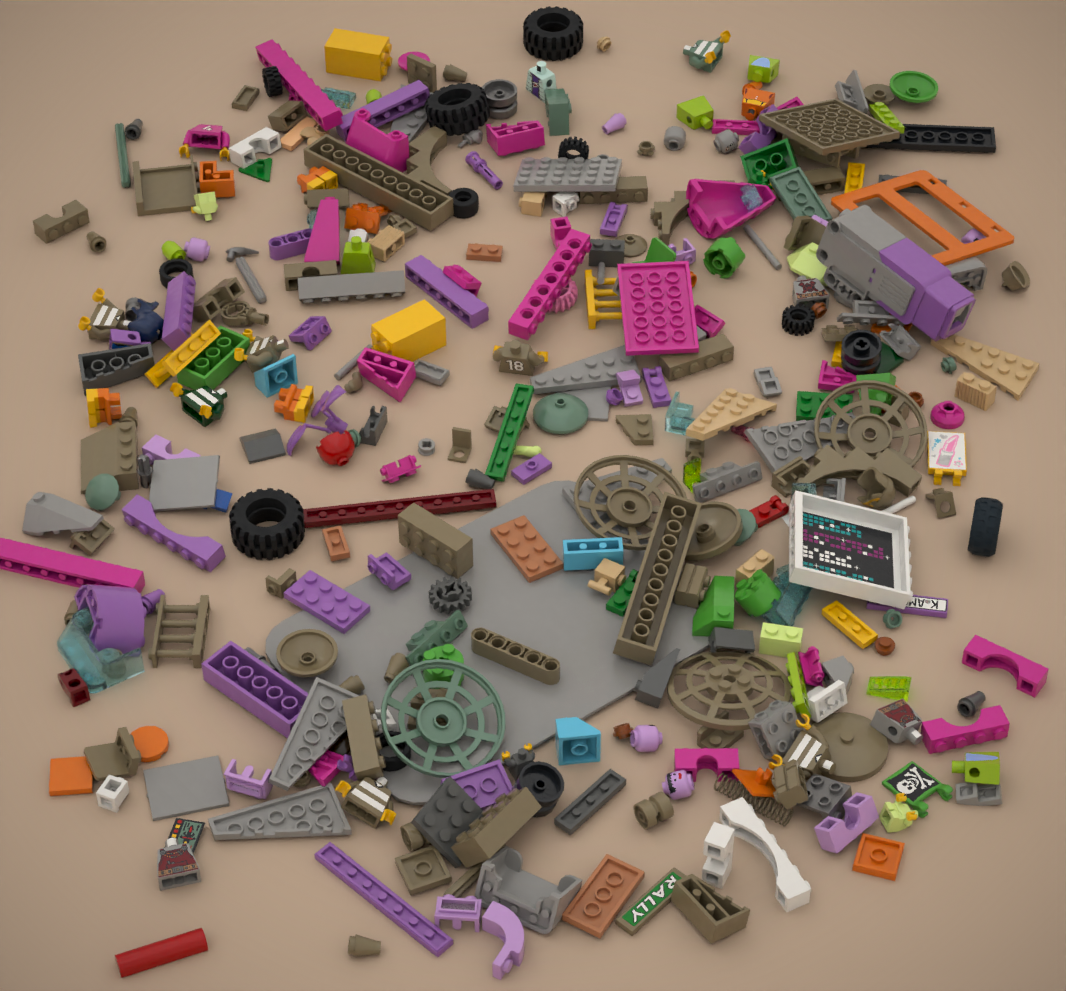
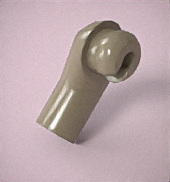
M360 372L352 374L353 379L344 386L346 392L352 393V391L355 392L362 388L363 382Z

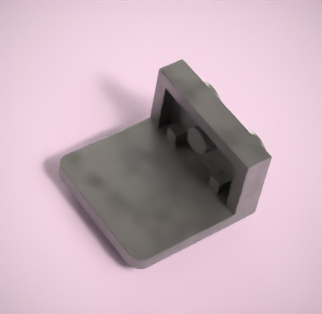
M818 774L812 775L806 782L808 800L800 804L796 803V805L822 814L823 820L827 816L842 820L845 816L843 803L852 796L851 786Z

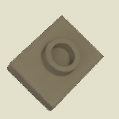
M453 427V446L448 460L466 463L472 449L471 430ZM456 452H463L465 454L463 457L454 456Z
M938 488L934 489L933 493L926 494V498L934 499L937 518L956 514L953 493L951 491ZM944 501L950 504L948 512H942L940 509V505Z

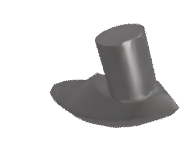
M233 247L226 250V253H228L226 260L233 262L235 255L259 254V251L245 247Z

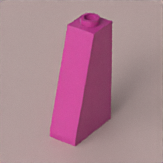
M325 197V200H320L304 262L336 260V264H340L339 200L335 199V197Z

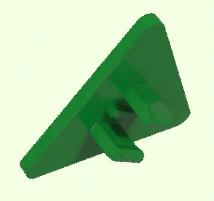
M272 158L257 159V162L244 169L240 167L239 172L269 182Z

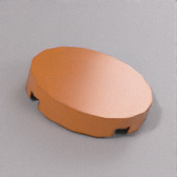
M144 726L130 734L134 738L136 749L141 753V762L156 761L161 758L164 752L168 751L169 740L167 733L161 728Z

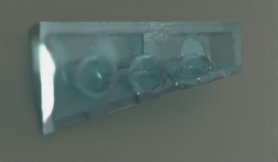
M789 564L777 568L778 578L775 577L773 580L774 584L781 591V596L778 601L776 599L773 600L771 603L773 607L762 614V617L771 624L793 627L794 620L802 611L801 608L809 598V593L813 587L789 582Z

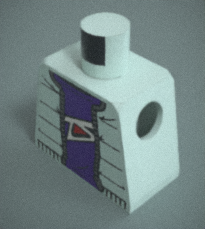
M539 61L537 66L528 70L526 90L545 103L544 90L557 89L555 74L546 68V62Z

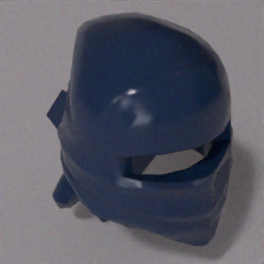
M140 298L137 300L141 303L140 309L136 307L131 308L137 315V318L129 322L127 327L129 331L139 332L141 342H151L152 345L162 338L164 320L154 312L159 305L158 302L149 303Z

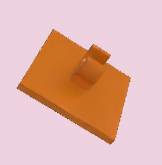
M761 767L757 771L732 770L752 796L775 798L773 792L776 789L772 784L771 778L773 773L769 768L766 771Z

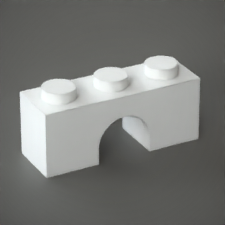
M265 127L228 149L231 163L244 169L257 162L255 153L265 152L271 154L282 146L279 133Z
M714 822L704 840L703 855L708 857L702 868V880L722 889L732 870L735 829Z

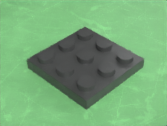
M450 776L440 785L411 823L454 868L460 867L462 862L451 849L457 842L455 838L462 832H467L470 829L469 824L483 816V810Z

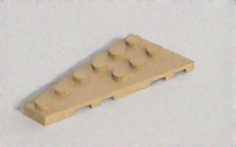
M955 334L936 342L931 339L932 346L946 355L954 356L957 358L956 361L958 363H965L969 366V370L990 383H996L1003 392H1010L1017 401H1019L1039 369L1040 363Z
M732 388L725 389L686 428L685 435L704 441L716 436L720 430L728 431L732 425L737 427L754 420V417L757 415L761 417L766 415V411H776L777 404L756 398L752 394L737 392V390Z

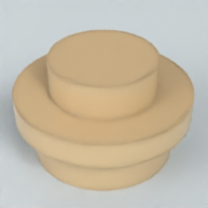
M608 36L601 37L597 42V49L603 52L608 50L612 44Z

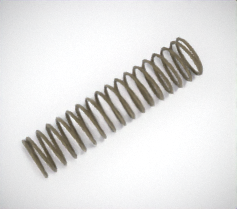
M724 773L718 776L714 784L715 791L727 795L728 798L732 797V800L737 799L740 795L742 797L746 790L743 784L740 786V781L736 783V779L732 781V777L728 778ZM723 774V778L720 782V785L716 789L717 781L719 777ZM748 790L743 796L746 802L749 800V804L753 803L754 811H757L759 814L762 813V816L766 815L767 818L774 820L775 823L779 822L783 827L792 818L793 809L790 808L787 811L785 807L783 808V804H780L778 807L779 803L776 802L774 804V799L770 801V797L767 799L764 797L760 805L763 797H759L755 804L758 796H754L751 801L753 796L750 794L747 799Z

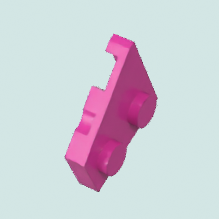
M822 360L818 389L834 391L842 385L856 381L857 378L856 375L846 372L838 366L835 369L828 366V362Z
M327 750L308 771L325 787L341 771L337 768L338 760L343 761L344 756Z

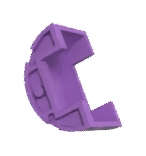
M82 585L77 590L74 598L79 611H86L89 607L94 622L88 637L92 653H105L110 649H118L123 655H138L141 647H144L145 644L144 619L147 614L146 607H143L141 593H138L135 588Z

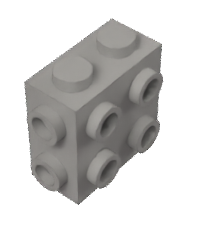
M773 701L766 710L757 713L754 716L755 718L748 722L763 757L766 759H772L771 757L775 754L780 755L783 759L801 730H803V728H799L796 725L798 718L791 702Z

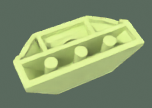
M813 242L787 256L790 270L801 276H806L807 279L817 278L823 286H827L824 281L827 267L816 257L819 245Z

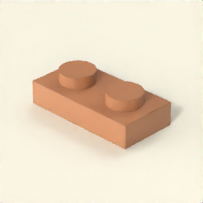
M468 243L466 260L501 262L503 246Z
M341 525L322 529V535L331 561L350 558V551Z

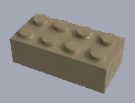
M412 503L398 514L399 543L402 546L409 548L418 556L425 558L432 565L441 568L447 574L457 579L473 567V538L415 503Z
M527 787L520 790L515 788L507 795L505 793L501 794L495 799L496 804L494 806L491 805L482 812L483 816L480 819L477 818L469 824L470 829L467 832L464 831L455 838L457 842L451 849L466 868L490 859L541 808V805Z

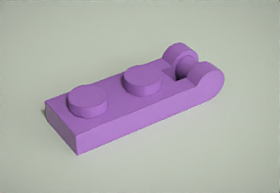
M610 202L600 227V234L617 237L623 218L627 213V204L617 205L616 202Z
M655 366L654 369L642 368V376L653 408L671 406V398L662 375L661 366Z

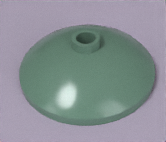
M555 393L540 399L535 404L533 419L537 426L547 432L567 434L579 430L586 424L588 408L576 396L566 393Z

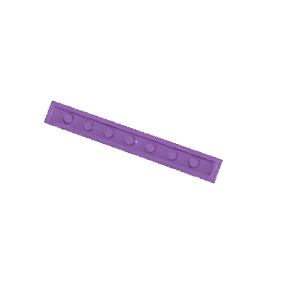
M329 842L314 854L315 859L437 958L453 945L451 937L333 843Z

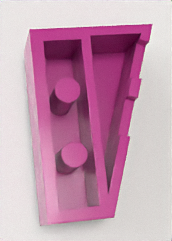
M538 120L517 122V125L507 126V123H501L502 126L491 127V124H486L487 142L498 156H506L509 153L522 152L531 148L536 149L539 146L545 145L544 127Z
M365 347L357 359L361 375L398 402L402 401L416 378L414 362Z

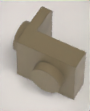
M289 568L278 579L268 575L265 578L267 591L271 595L283 599L284 592L297 581L296 571Z

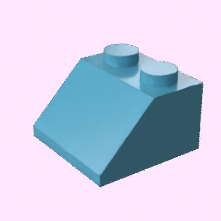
M294 354L254 372L255 386L267 398L279 393L281 388L287 389L291 384L295 385L298 383L296 356Z
M577 717L555 719V747L558 765L600 762V730Z

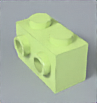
M763 622L759 653L787 658V654L795 652L799 659L798 652L801 651L803 628Z

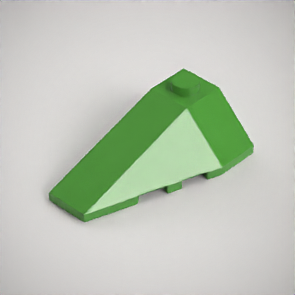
M714 576L706 591L704 601H701L693 617L692 636L709 637L714 627L733 629L734 577Z

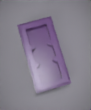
M539 453L511 470V475L524 485L551 469L552 462Z

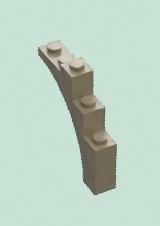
M433 126L409 143V159L406 160L407 174L449 196L452 190L443 185L431 169L435 157L447 146V132Z
M713 180V181H727V182H734V183H735V180ZM674 191V198H671L670 202H654V208H651L650 217L654 219V226H658V239L662 240L667 246L669 245L673 230L681 221L689 216L687 208H690L689 199H686V191Z
M827 444L823 449L819 448L816 451L813 466L810 467L804 478L800 477L796 481L794 486L796 491L808 493L810 490L825 484L829 478L858 479L862 472L870 467H874L893 481L896 490L908 497L920 485L922 475L888 448L883 452H878L873 459L858 446L853 451L849 450L843 457Z

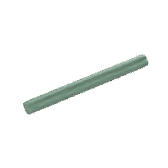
M117 123L115 124L121 184L123 188H129L131 183L124 124Z

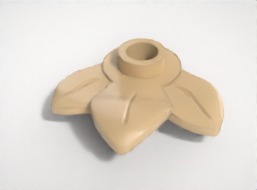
M319 124L316 127H306L300 132L301 136L308 138V146L323 135L330 134V130L325 131Z

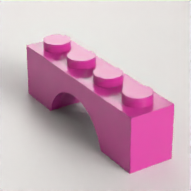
M978 635L971 639L963 651L962 664L979 672L987 668L1004 669L1016 679L1017 690L1034 698L1046 683L1048 668Z
M1001 705L981 709L979 719L968 726H955L946 722L943 718L924 721L921 725L920 734L923 735L922 741L928 753L932 754L968 745L981 744L991 740H1000L1008 736L1010 723Z

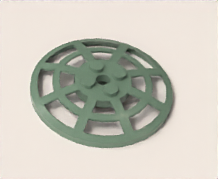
M433 659L409 666L390 683L381 705V725L387 743L405 764L423 774L447 778L487 764L493 758L504 737L505 712L499 694L482 674L463 663L452 660ZM438 668L452 670L454 673L450 682L430 681L425 683L421 671ZM413 674L417 687L406 695L402 703L392 698L391 695L396 687ZM461 675H466L477 682L488 696L477 702L470 692L458 686ZM445 688L448 690L445 697L432 698L428 689ZM421 693L425 703L420 709L416 710L408 706L412 698ZM455 693H459L471 705L462 708L453 700ZM492 703L497 715L496 735L484 732L485 719L482 709ZM388 705L399 711L398 725L401 734L390 737L386 722ZM473 713H476L478 731L466 728V717ZM405 714L416 718L417 729L409 732L406 731L404 723ZM437 718H443V719H445L446 722H447V725H445V726H440V725L436 722V719H437ZM421 736L430 743L427 753L418 748L412 742V739ZM461 737L474 738L475 740L471 746L462 752L457 744ZM481 740L494 743L486 757L478 764L472 766L466 757L476 750ZM406 742L416 754L425 758L423 766L421 767L406 758L398 750L396 744ZM438 746H449L454 756L439 757L435 756ZM433 761L438 763L459 761L465 770L445 773L430 769Z

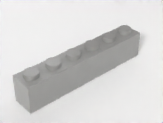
M404 270L298 278L299 301L303 300V303H314V299H321V302H330L331 298L345 301L349 300V297L367 299V296L374 295V298H384V294H391V297H400L402 293H405Z

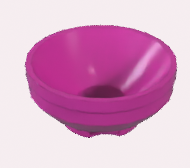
M944 401L932 408L930 419L939 428L955 429L963 424L964 411L956 403ZM944 407L953 408V410L947 411Z

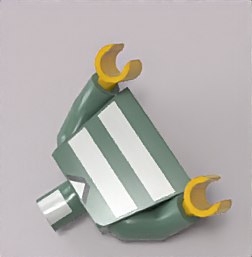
M723 31L720 34L721 37L714 41L698 40L693 47L685 45L683 54L689 56V64L697 69L711 73L723 57V44L729 42L731 37L729 31Z

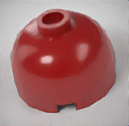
M337 431L327 435L320 441L321 445L319 447L316 446V450L325 463L343 466L349 462L355 451V444L350 432L344 431L345 434H340Z

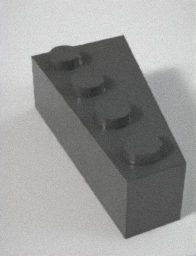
M151 343L78 354L85 396L86 389L112 387L143 376L154 366Z

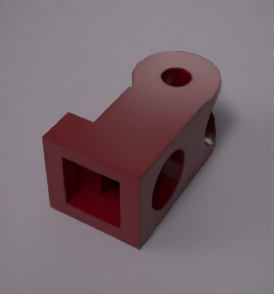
M74 668L57 675L60 685L69 697L73 707L91 700L87 684Z

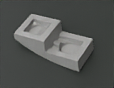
M772 367L754 369L757 385L764 397L782 394L778 377H775Z
M971 782L955 784L956 801L959 804L973 806L1002 804L1000 782L999 785L985 784L979 786L978 783Z

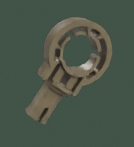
M244 301L230 302L221 309L222 321L229 326L252 325L253 323L266 326L269 322L268 314L258 313L256 308L250 307ZM236 310L240 311L237 313V315H231V313L236 312Z

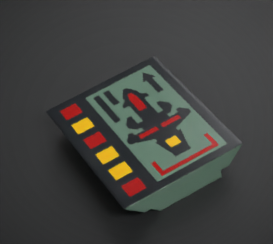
M176 818L168 839L176 838L179 844H189L192 853H194L205 822Z

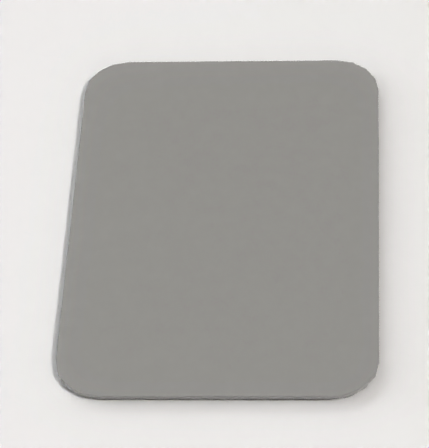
M553 481L541 485L458 529L473 538V567L460 577L461 583L467 581L468 586H471L472 600L470 601V606H465L464 611L458 609L461 611L468 627L449 644H452L455 649L461 652L465 665L475 669L493 685L504 707V737L498 751L488 763L500 759L504 766L506 764L502 761L501 755L503 752L505 754V751H508L511 759V756L518 753L520 748H524L525 744L528 746V743H530L533 749L555 736V719L577 717L584 720L634 691L637 681H642L644 674L676 648L680 649L674 667L683 660L697 655L710 647L707 636H692L693 617L698 607L691 608L687 607V605L675 604L674 592L652 666L613 654L624 616L622 617L606 610V603L615 592L608 596L588 587V582L590 580L594 581L595 569L564 571L563 565V569L531 583L526 580L491 536L490 529L525 515L563 562V540L598 538L584 526L574 508L562 494L564 487L576 484L573 481ZM607 514V517L602 521L606 524L611 519ZM595 522L593 527L599 529L601 526ZM619 525L613 528V530L619 533L629 535L628 528ZM608 532L604 534L609 538L616 537ZM622 538L623 543L631 544L630 540ZM639 540L640 545L648 544V540ZM623 549V566H625L626 579L633 569L639 571L646 550ZM413 552L397 561L411 573V580L395 590L384 585L375 574H371L343 589L370 605V612L345 634L307 611L302 610L283 620L271 630L266 639V656L271 665L277 668L279 674L307 693H309L316 677L339 686L350 676L358 675L365 687L361 694L358 695L366 694L368 699L374 702L375 709H381L383 697L390 683L384 680V676L391 656L396 653H402L407 656L411 651L408 650L406 643L413 634L423 629L428 621H445L454 613V611H451L450 614H447L445 610L440 613L439 608L433 609V604L429 603L431 584L436 585V580L442 582L443 577L450 580L452 575L447 574L441 568L432 565L428 560ZM482 627L557 659L560 662L559 682L554 685H548L475 654L471 648V632L475 628ZM297 630H320L329 634L335 640L338 647V657L335 664L323 674L314 677L293 676L285 672L278 664L276 650L281 640ZM413 674L396 687L391 695L392 698L402 703L413 687H417ZM464 675L461 687L470 692L477 702L488 696L477 682ZM455 693V702L462 708L471 705L463 696ZM492 703L482 709L485 719L484 732L496 735L497 715ZM388 705L387 709L396 722L395 731L400 732L398 725L399 711ZM473 713L466 717V728L478 731L476 713ZM405 714V728L406 731L409 732L411 731L410 729H408L409 715ZM421 736L412 739V742L418 748L427 753L430 743ZM462 736L457 744L463 752L471 746L475 739ZM481 740L476 750L466 757L472 766L478 764L486 757L494 743ZM385 746L380 750V754L383 756H397L390 746ZM396 746L398 750L402 753L403 749ZM438 746L435 756L449 757L454 756L449 746ZM411 749L410 760L422 767L425 758L419 756ZM433 761L430 770L453 773L465 769L459 761L450 763ZM408 765L398 771H383L384 777L388 781L386 788L391 790V796L397 801L411 805H425L440 787L441 779H444L423 774Z

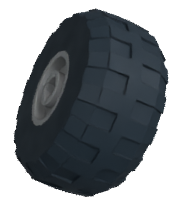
M981 497L975 501L968 551L974 555L985 557L995 555L1003 503L997 499Z

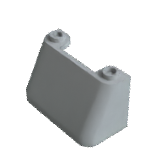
M975 256L945 266L951 271L952 278L958 283L966 282L967 286H972L974 291L983 289L987 268Z
M505 846L482 864L475 897L482 899V907L487 909L492 901L506 906L515 913L522 925L539 933L548 934L556 927L562 918L563 912L580 891L583 880L572 875H565L557 886L522 870L523 858L521 854L515 849Z

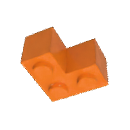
M201 161L199 178L201 193L215 191L216 198L235 197L234 170L218 171L217 161Z

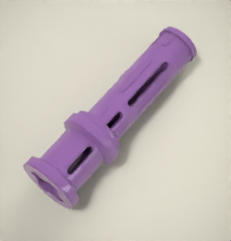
M472 151L466 156V163L472 165L473 170L476 173H480L494 189L497 190L502 187V180L487 167V162L481 159L476 151Z

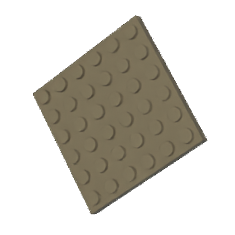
M836 98L759 114V121L763 122L766 126L772 127L776 132L783 133L787 138H792L798 144H803L807 149L813 150L821 156H827L830 153H840L844 150H853L857 147H866L871 144L877 145L880 142H891L900 137L899 131Z

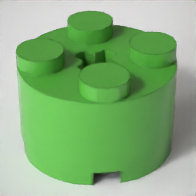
M718 238L704 253L705 258L703 262L707 270L713 275L719 274L721 275L720 278H729L743 263L745 254L734 238Z
M760 569L747 580L742 579L737 583L736 587L738 589L734 597L750 617L752 614L754 617H758L773 607L771 603L774 599L776 601L779 600L781 591L770 577Z
M452 644L434 647L425 651L423 655V661L444 659L464 664L463 655ZM438 668L423 670V678L425 683L430 681L450 682L454 671ZM463 674L461 675L458 686H461V682L464 680Z

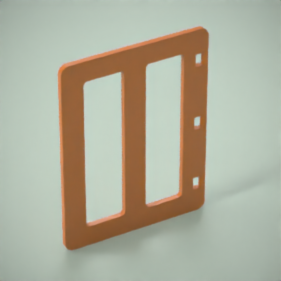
M925 170L915 171L831 198V205L840 212L847 208L851 211L858 208L856 203L875 197L880 198L946 249V251L931 255L944 266L1014 243V236ZM914 185L920 186L981 232L986 238L968 244L962 243L896 191Z

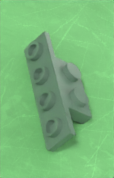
M456 610L445 621H428L423 629L412 635L411 639L406 643L408 650L411 652L405 657L410 666L422 662L425 651L451 643L468 627L461 611Z

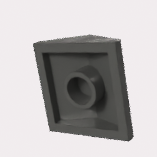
M276 428L240 437V442L249 464L286 455L280 433Z

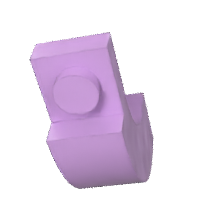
M492 901L482 916V930L497 936L504 943L503 948L492 963L493 977L501 980L505 973L510 972L513 964L520 967L524 957V929L514 912L506 906Z

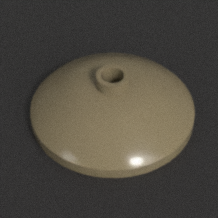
M302 629L288 634L281 640L276 650V657L279 666L285 672L297 677H314L325 673L335 664L338 657V647L335 640L329 634L316 629Z

